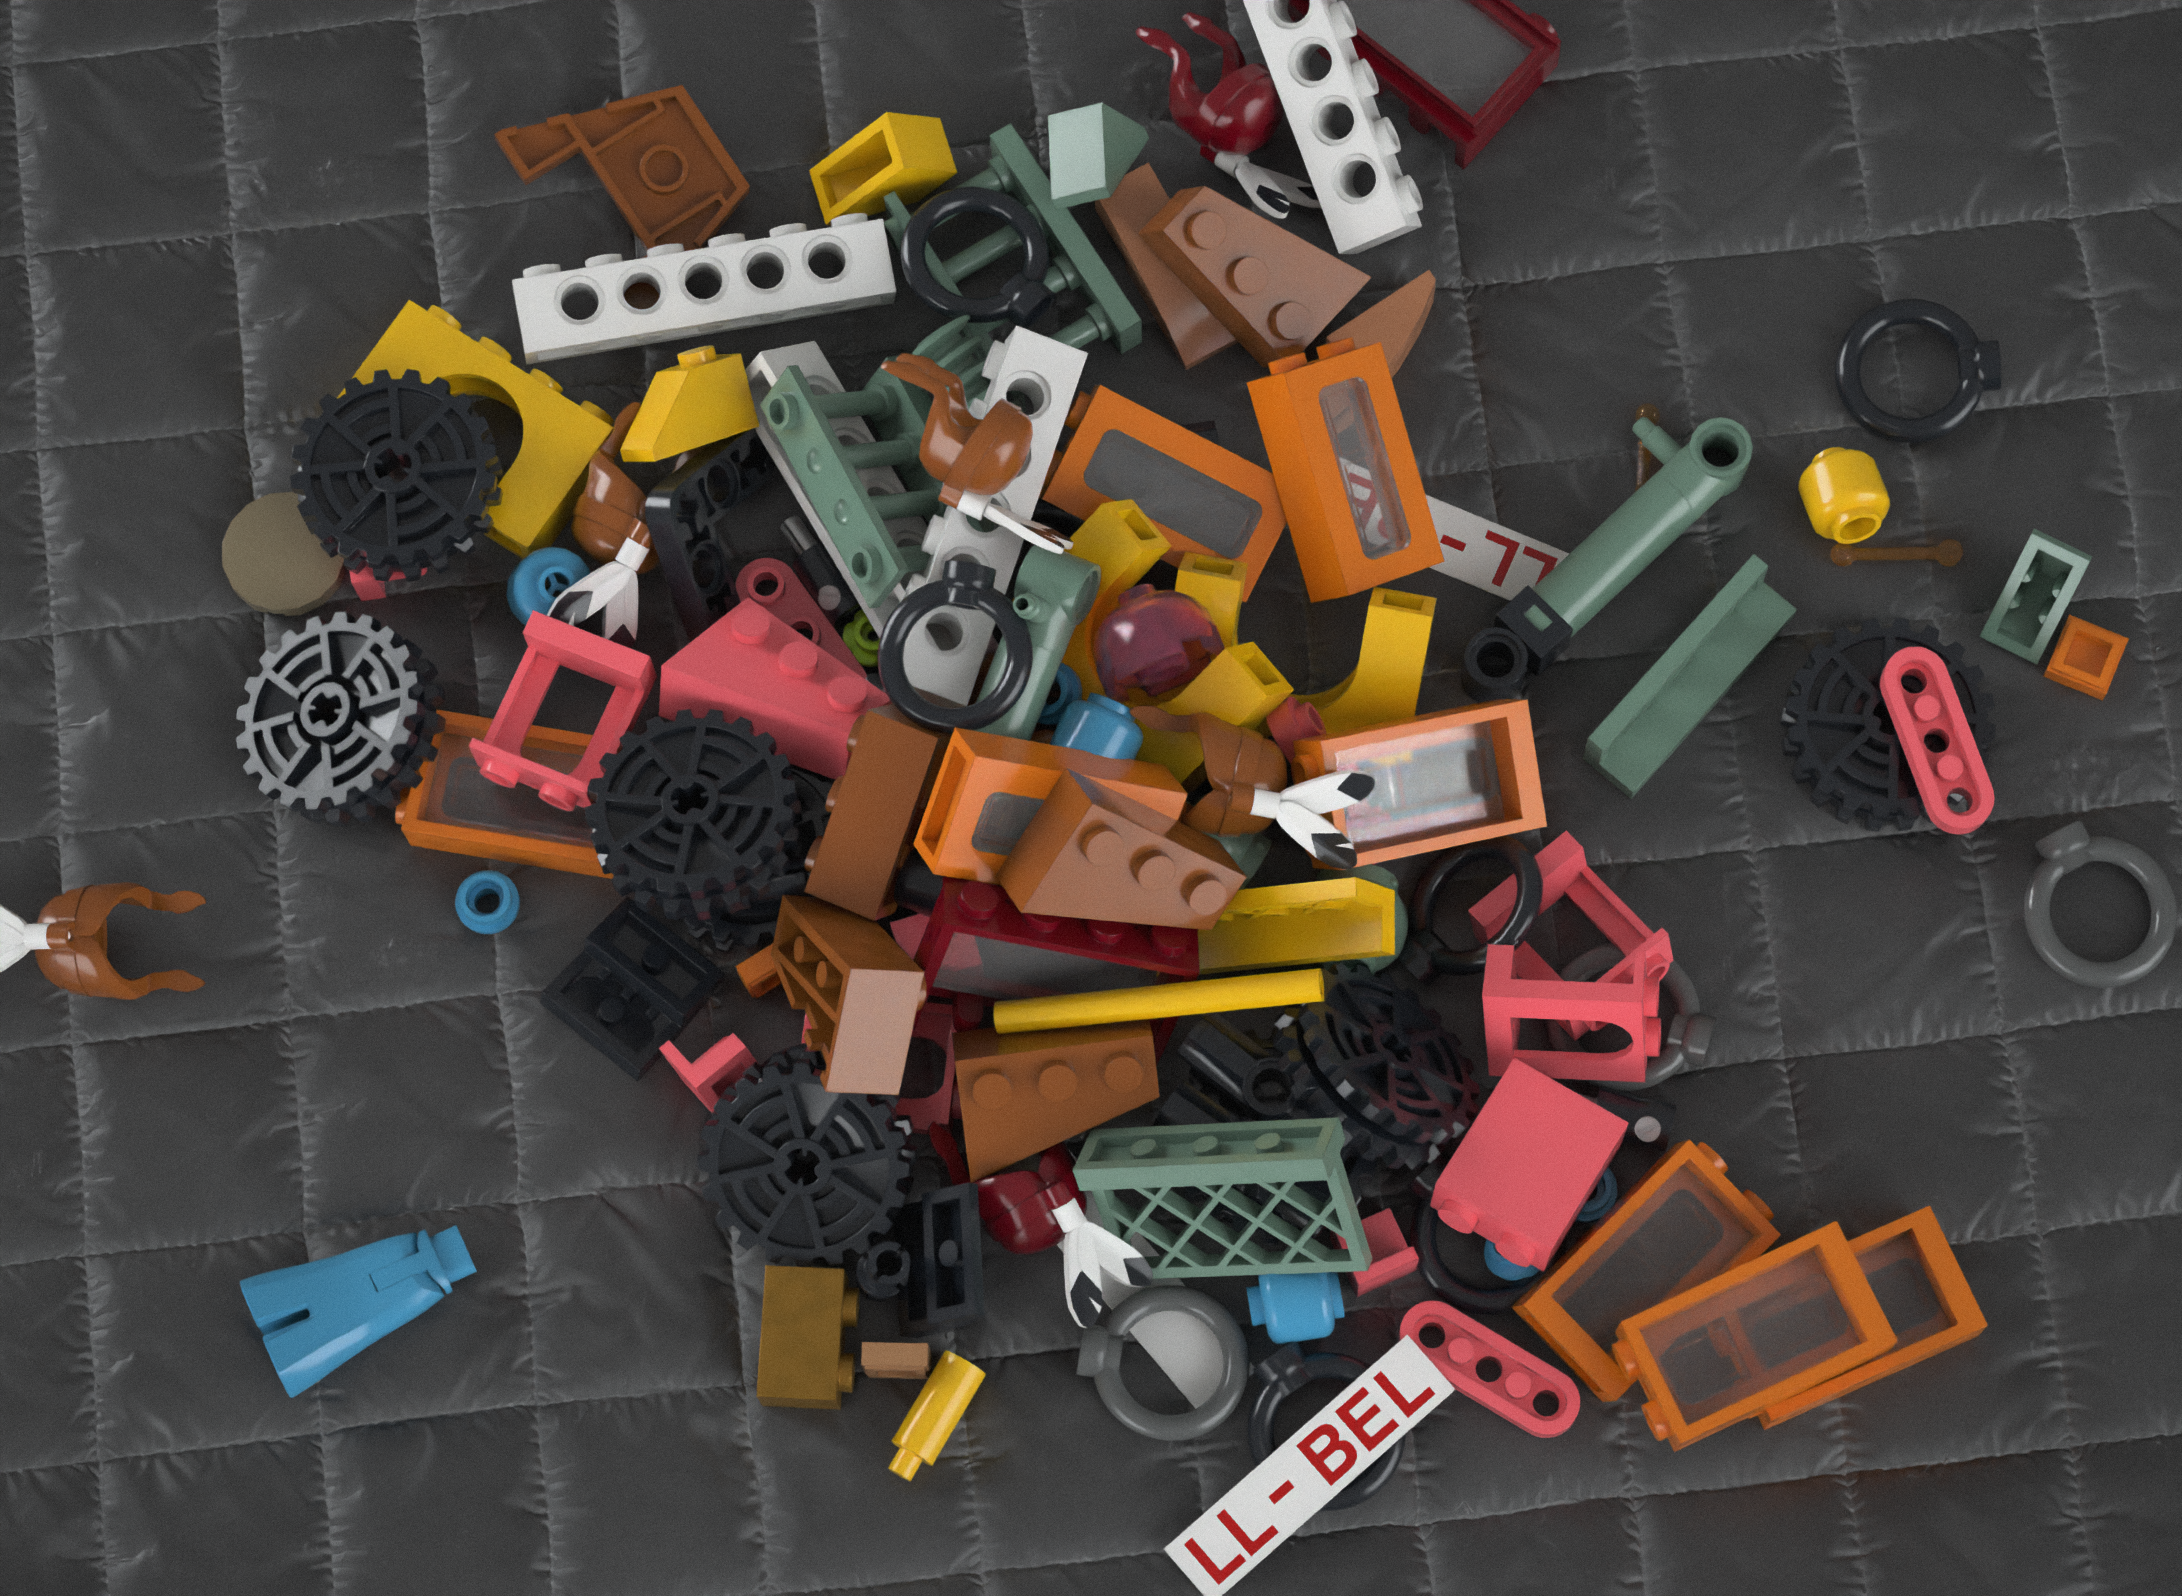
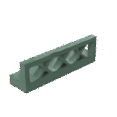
M1755 554L1751 556L1588 737L1583 759L1630 799L1634 797L1795 617L1797 609L1763 582L1768 565Z

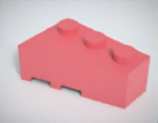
M749 597L661 665L659 716L675 721L678 710L691 709L694 718H705L709 710L713 709L723 711L725 722L732 724L739 717L746 718L752 721L753 735L755 737L768 732L775 739L777 749L774 755L786 754L790 764L834 780L840 775L845 776L852 752L847 751L846 745L849 733L856 719L860 715L865 716L868 709L892 704L887 694Z

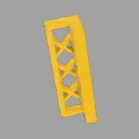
M1357 877L1238 890L1212 930L1198 929L1199 975L1395 955V890Z

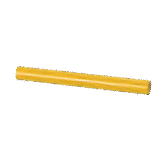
M1320 968L996 1001L994 1003V1023L998 1034L1322 1002L1324 1001V982L1322 971Z

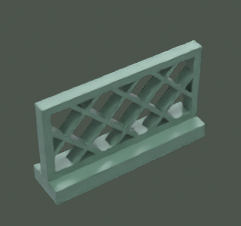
M1339 1117L1092 1129L1073 1168L1079 1190L1092 1191L1105 1230L1132 1246L1130 1238L1135 1232H1138L1166 1250L1162 1256H1145L1152 1270L1153 1279L1368 1271L1373 1259L1340 1155L1346 1138ZM1327 1180L1331 1195L1325 1203H1322L1295 1186L1294 1183L1299 1181ZM1257 1183L1272 1194L1261 1206L1231 1186L1233 1184ZM1195 1186L1210 1195V1197L1201 1208H1198L1169 1189L1171 1187ZM1135 1189L1149 1199L1138 1211L1117 1198L1113 1190ZM1281 1199L1311 1217L1301 1231L1271 1212ZM1218 1202H1221L1249 1220L1240 1233L1209 1215ZM1157 1204L1188 1223L1179 1235L1174 1234L1148 1217ZM1322 1224L1346 1240L1348 1249H1329L1311 1238V1236ZM1258 1227H1261L1289 1246L1284 1251L1268 1252L1249 1240V1238ZM1198 1229L1227 1247V1249L1222 1254H1206L1187 1241Z

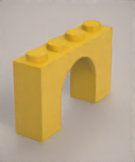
M408 300L352 378L356 377L365 385L373 382L374 371L387 369L391 379H402L406 369L417 370L421 374L422 383L430 384L436 377L448 381L451 387L450 394L455 397L463 393L466 395L487 396L499 400L514 410L523 421L522 445L514 463L497 485L503 492L502 502L499 506L488 508L489 511L487 513L492 517L494 524L489 533H484V535L522 559L535 550L551 547L573 516L572 511L578 494L583 495L587 484L591 457L612 434L614 420L603 409L589 401L584 400L579 406L561 395L563 388L546 373L533 368L528 374L510 363L512 356L493 340L481 337L479 342L465 335L459 331L462 328L461 324L440 307L431 305L428 310H425L413 301ZM345 388L337 397V399L346 394Z
M1132 499L1102 503L1070 537L1074 542L1072 549H1064V551L1098 564L1101 568V581L1096 599L1086 618L1079 625H1076L1061 662L1070 666L1079 676L1082 684L1083 700L1087 701L1090 693H1096L1117 701L1130 709L1140 705H1151L1173 715L1207 712L1241 728L1244 726L1255 730L1266 719V716L1274 711L1292 693L1293 687L1254 642L1226 647L1181 694L1172 700L1157 698L1143 691L1129 678L1119 661L1114 642L1115 619L1126 594L1172 545ZM1137 718L1135 719L1134 723L1141 728L1144 737L1135 760L1165 765L1187 793L1195 791L1208 778L1198 733L1154 730L1147 727Z
M1185 552L1177 573L1157 698L1174 699L1226 647L1239 645L1237 629L1248 563ZM1374 587L1368 606L1359 661L1350 675L1335 687L1324 692L1311 695L1290 694L1288 697L1295 698L1300 704L1305 702L1311 703L1325 725L1326 734L1415 716L1437 598ZM1267 719L1255 729V731L1262 733L1264 738L1273 736ZM1408 750L1361 760L1375 764H1389L1394 759L1406 761Z

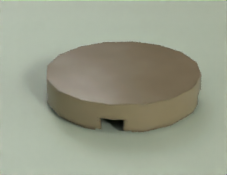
M294 492L270 493L248 503L230 522L222 542V567L233 590L254 610L266 614L270 612L273 614L283 613L285 616L302 615L323 605L340 588L346 573L344 570V558L340 557L339 554L330 558L322 550L321 542L314 534L311 535L297 508V505L300 503L298 502V495Z

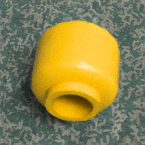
M1832 447L1823 450L1813 458L1812 463L1804 470L1798 483L1801 499L1815 532L1824 538L1836 540L1839 543H1857L1875 534L1890 507L1888 492L1875 460L1860 450L1844 449L1842 447Z

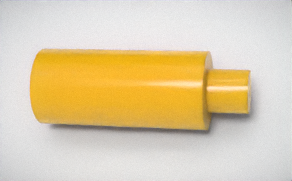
M945 1350L891 1441L899 1447V1450L888 1467L890 1471L910 1482L922 1462L930 1466L934 1464L986 1376L981 1369L964 1358Z

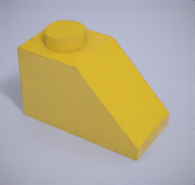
M892 112L884 113L809 170L826 225H831L830 221L832 219L847 214L865 213L867 216L886 211L884 196L895 191L903 205L918 202L957 174L940 118Z
M713 345L698 347L677 354L679 365L657 371L621 446L620 452L623 462H655L759 427L741 353L716 355Z

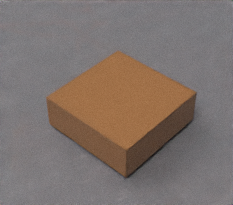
M862 1342L861 1366L865 1375H868V1378L927 1379V1376L931 1375L932 1353L928 1343Z

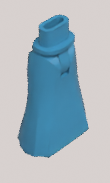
M455 1225L429 1237L426 1229L419 1231L418 1234L413 1232L392 1236L324 1259L242 1279L240 1286L256 1325L264 1335L263 1341L276 1372L289 1397L293 1398L377 1340L427 1311L445 1296L441 1287L448 1295L453 1292L451 1283L477 1272Z

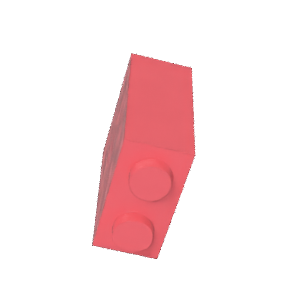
M1513 1058L1437 1180L1430 1206L1438 1211V1216L1451 1228L1466 1234L1474 1231L1495 1243L1496 1250L1508 1261L1522 1267H1528L1531 1264L1544 1272L1621 1147L1629 1123L1520 1060Z

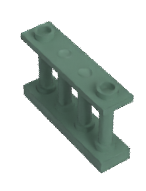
M1010 123L991 134L992 159L987 161L988 169L955 188L984 187L997 191L1001 190L1005 194L1013 190L1020 202L1039 221L1045 233L1047 243L1057 256L1051 260L1053 266L1048 269L1044 284L1054 293L1064 288L1069 292L1078 288L1089 305L1084 309V317L1048 338L1078 349L1097 337L1101 341L1110 337L1121 354L1142 342V321L1067 207L1056 210L1051 199L1050 181L1012 124ZM895 191L884 196L887 214L884 227L887 239L897 254L900 255L903 232L915 211L909 214ZM960 213L945 218L940 223H938L934 228L943 224L944 222L948 221L949 219L955 217ZM1006 225L943 263L940 262L929 243L926 242L925 259L931 274L944 288L963 296L955 285L956 283L1021 246L1022 242L1016 232L1009 225ZM1005 318L990 323H966L960 332L963 337L982 335L984 340L976 348L974 354L978 359L988 356L993 344L987 333L1008 322L1009 319ZM1015 390L1006 392L1007 401L1020 399L1023 403L1021 411L1025 412L1024 393Z
M898 356L886 357L883 363L887 360L898 362L896 361ZM787 366L760 406L869 609L878 608L907 572L925 570L930 554L921 551L922 544L897 547L883 520L925 516L927 522L930 523L934 514L943 518L947 508L946 504L938 501L943 482L931 476L919 458L920 443L933 402L928 393L922 392L919 386L900 379L880 367L862 391L814 395L799 366ZM869 415L883 441L841 445L828 419ZM897 465L910 492L869 496L855 471L856 469ZM966 514L968 523L975 530L980 532H991L994 530V522L986 517H983L980 521Z

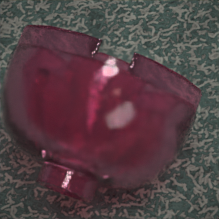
M1143 584L1128 589L1118 596L1119 606L1105 616L1095 633L1093 656L1096 670L1107 698L1121 702L1131 701L1127 689L1145 686L1148 697L1195 680L1212 662L1210 656L1212 654L1218 656L1225 647L1210 613L1195 597L1175 590L1156 591L1153 584Z

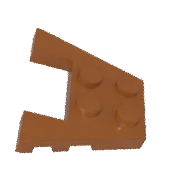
M683 85L606 103L604 108L571 116L569 113L546 118L547 122L519 129L516 126L505 128L494 134L496 142L525 186L574 155L581 153L646 251L656 246L675 243L683 244L684 251L705 248L708 240L714 237L750 193V185ZM643 282L631 285L624 293L626 302L636 309H648L655 305L660 297L658 291L652 285Z

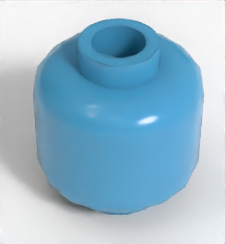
M546 547L533 551L515 565L508 578L506 596L512 613L524 625L527 624L533 610L547 615L557 598L552 596L555 591L563 593L573 584L589 575L590 570L578 555L565 548ZM546 578L550 586L547 591L545 589Z
M1090 693L1087 701L1074 700L1069 702L1049 744L1084 750L1107 758L1135 760L1144 737L1141 728L1134 723L1136 718L1131 715L1130 708L1105 696Z
M1338 1272L1258 1275L1259 1285L1246 1287L1252 1325L1266 1324L1268 1336L1276 1344L1283 1345L1291 1342L1325 1338L1333 1332L1335 1319L1345 1318Z

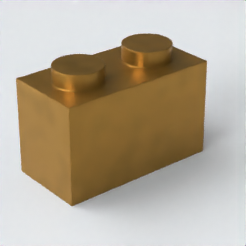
M765 1265L756 1395L762 1406L841 1410L842 1392L853 1393L855 1353H845L844 1350L846 1327H857L859 1288L849 1287V1279L844 1269Z

